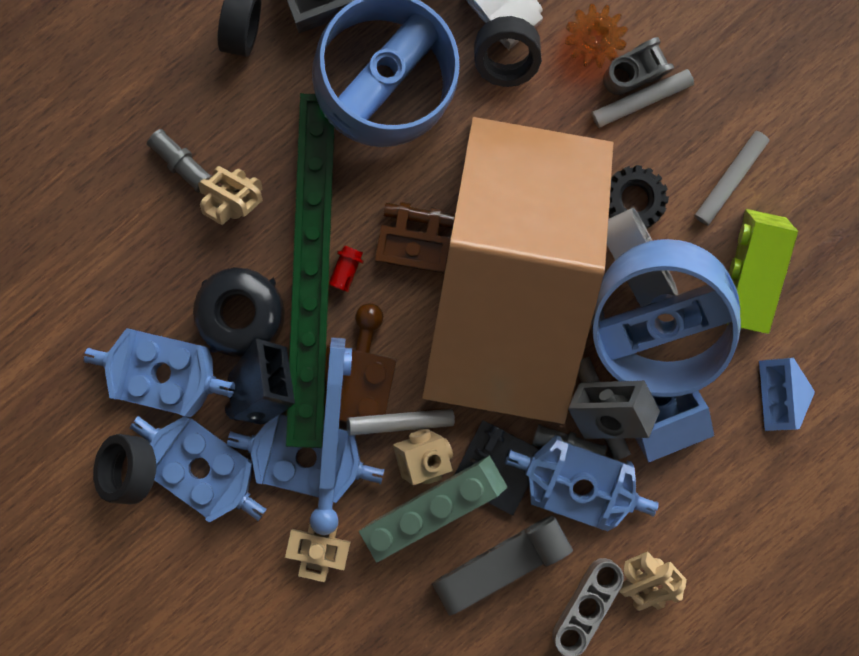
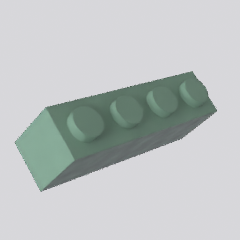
M488 456L371 521L359 533L377 563L498 497L507 488V485L491 457Z

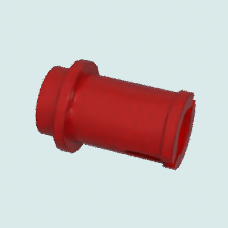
M344 245L342 251H337V254L340 256L329 285L349 292L359 263L363 264L364 260L361 259L363 252Z

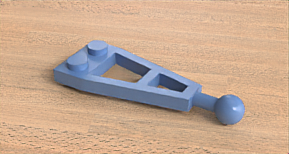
M331 337L319 500L318 508L310 516L311 528L320 535H328L334 532L339 522L338 515L332 509L341 393L343 375L350 376L352 348H345V338Z

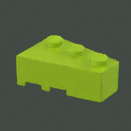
M745 209L736 255L731 262L729 270L739 296L741 328L766 334L770 332L798 230L786 217Z

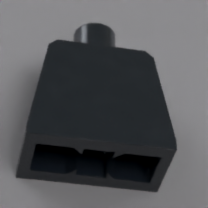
M255 339L228 375L227 380L228 382L235 383V389L229 388V391H233L234 394L225 405V413L232 420H242L261 425L266 424L295 404L287 347Z

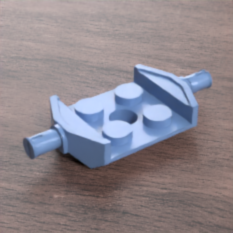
M126 328L109 352L106 353L87 348L85 354L94 356V358L84 356L85 363L105 368L109 398L192 417L202 407L208 394L215 393L229 398L234 394L233 391L224 389V387L235 389L234 382L219 380L213 376V359L209 348ZM167 364L171 370L170 378L165 383H160L156 376L157 369L161 365Z
M279 414L267 422L256 436L252 435L250 437L230 431L228 438L239 440V442L227 440V446L248 450V453H251L256 483L319 497L322 448H312L317 455L316 463L312 467L301 466L297 460V453L301 448L286 447L287 416ZM342 429L338 431L333 502L335 503L338 502L355 479L359 480L362 478L381 484L382 477L372 474L383 476L385 470L363 465L364 462H360L355 435L349 436L348 432Z
M140 416L134 420L135 423L131 424L130 429L148 440L153 447L156 457L154 480L206 517V521L211 522L236 507L238 509L242 508V510L257 521L261 519L267 508H264L250 498L251 494L248 493L253 472V463L232 447L227 446L224 441L190 417L184 416L162 429H155L141 419ZM197 458H203L209 463L210 471L205 478H197L192 474L191 464Z
M555 435L534 457H528L509 450L505 460L506 465L525 470L526 475L529 476L531 505L605 531L617 527L629 512L633 513L634 509L653 517L658 509L659 503L657 501L646 499L636 493L635 468L631 461L627 460L626 463L597 454L564 442L561 436ZM585 479L592 482L593 488L586 495H578L573 491L574 484L579 480Z

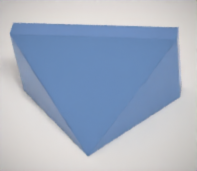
M794 358L760 360L765 431L800 429L814 396V389Z

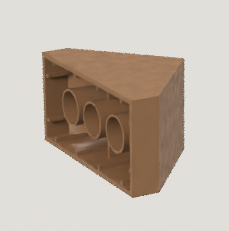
M477 117L472 118L422 399L565 424L605 271L614 142Z

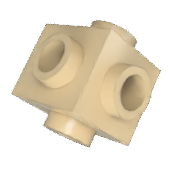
M429 429L415 431L409 435L410 439L393 444L401 477L412 485L421 482L423 484L437 482L442 479L443 474L453 471L450 459L453 458L450 443L446 438Z

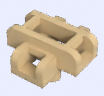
M218 166L213 170L214 176L209 180L203 179L198 183L200 193L205 195L200 203L202 214L221 225L230 218L245 217L263 201L260 192L263 190L261 181L255 177L247 178L245 172L240 169H236L231 173Z
M310 524L308 532L296 529L291 530L285 558L301 561L298 577L325 582L329 567L345 570L351 542L336 538L338 526L334 532L328 534L329 536L315 534ZM301 539H303V541H302V546H301V550H300V552H299ZM307 568L321 571V573L307 570Z
M648 551L625 561L624 574L628 580L623 581L620 593L624 597L631 596L634 600L633 606L638 611L651 606L659 610L665 607L666 601L672 600L676 603L683 599L687 579L671 562L664 564L661 559L653 558ZM661 584L663 588L658 589L656 586Z

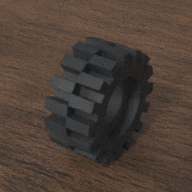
M636 165L633 168L628 166L616 172L611 177L609 217H614L627 210L621 199L624 189L629 186H639L647 193L648 203L644 210L637 213L646 229L651 227L667 209L665 206L668 203L669 196H666V191L668 190L666 184L663 185L661 183L663 178L659 174L657 176L652 173L653 170L650 168L642 169L640 165Z

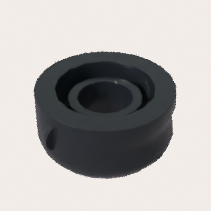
M233 267L223 269L202 282L194 301L193 318L200 337L210 346V352H220L233 357H242L255 339L274 343L283 327L285 315L283 299L275 287L276 280L274 277L269 280L257 271ZM236 296L250 298L255 307L253 321L242 329H232L226 324L223 317L225 304L232 297Z

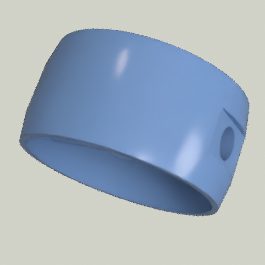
M354 0L331 19L318 42L312 67V81L317 102L328 121L343 135L358 143L375 147H391L405 144L429 131L449 106L458 83L459 54L451 30L445 21L425 3L419 0ZM383 20L402 25L388 42L372 56L370 62L340 96L337 97L328 81L324 64V53L330 42L343 30L365 21ZM432 49L439 62L443 81L439 106L427 116L407 124L384 125L368 121L428 51ZM386 65L392 69L394 76L389 78L383 77L378 73L376 67Z
M660 239L642 243L629 249L612 263L603 276L591 322L598 356L606 369L618 381L645 380L652 396H682L706 387L727 368L735 353L740 337V302L737 289L730 274L723 264L711 253L685 241ZM664 270L677 271L692 275L708 284L675 296L670 294L659 295L648 305L606 319L604 317L603 306L609 296L624 282L640 274ZM661 314H670L675 319L664 322L657 317ZM728 323L726 330L714 345L692 358L664 362L647 359L635 354Z

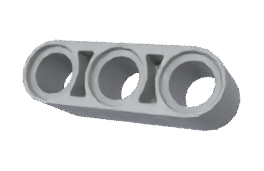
M634 208L608 219L607 246L615 260L629 249L642 243L653 241ZM668 270L647 272L627 280L641 307L650 304L659 295H678L676 284Z
M599 558L593 561L552 632V638L558 651L564 656H579L585 651L621 589L624 574L621 568L612 560ZM604 567H611L614 570V578L611 583L607 585L598 584V571ZM586 598H592L596 601V610L591 615H581L579 613L580 603ZM567 630H575L579 633L578 641L573 646L567 647L561 644V636Z

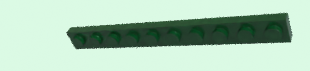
M300 93L289 360L295 404L287 410L286 447L322 448L334 126L323 114L316 95Z

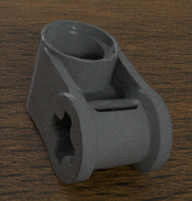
M659 37L642 43L632 51L612 61L603 78L604 86L610 93L614 95L626 94L644 84L658 80L674 70L673 64H668L659 47L661 43ZM623 69L629 75V82L618 81L614 76V70Z

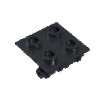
M482 420L455 474L490 456L505 481L507 488L488 503L514 515L529 486V476L526 475L525 470L506 465V457L509 450L528 457H534L540 449Z

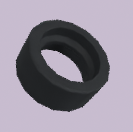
M261 0L223 1L217 35L219 51L245 57L250 55L258 32Z
M514 16L497 17L487 22L478 31L474 42L476 69L482 78L493 85L501 87L519 86L529 81L538 72L542 62L540 36L535 27L526 20ZM514 39L527 45L529 54L522 61L504 65L490 59L487 56V49L499 40Z
M123 434L109 436L99 448L94 462L93 480L97 493L101 499L109 503L129 505L141 502L148 495L156 474V457L153 447L148 440L138 436ZM127 455V473L122 483V466Z

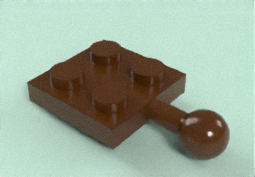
M373 303L363 304L358 308L355 315V320L360 330L356 350H352L350 376L343 375L339 420L347 421L349 417L386 414L397 359L369 353L373 332L382 325L384 317L380 307ZM327 345L326 348L324 417L326 407L330 345Z

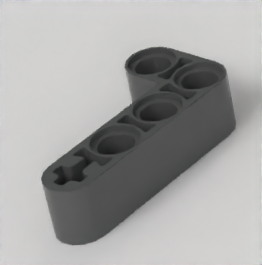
M551 515L446 573L431 585L450 616L478 602L543 564L544 566H549L572 553L573 548L556 518Z

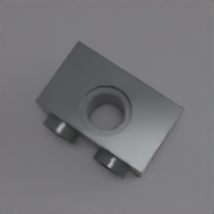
M645 380L580 383L568 407L584 439L649 438L660 412Z

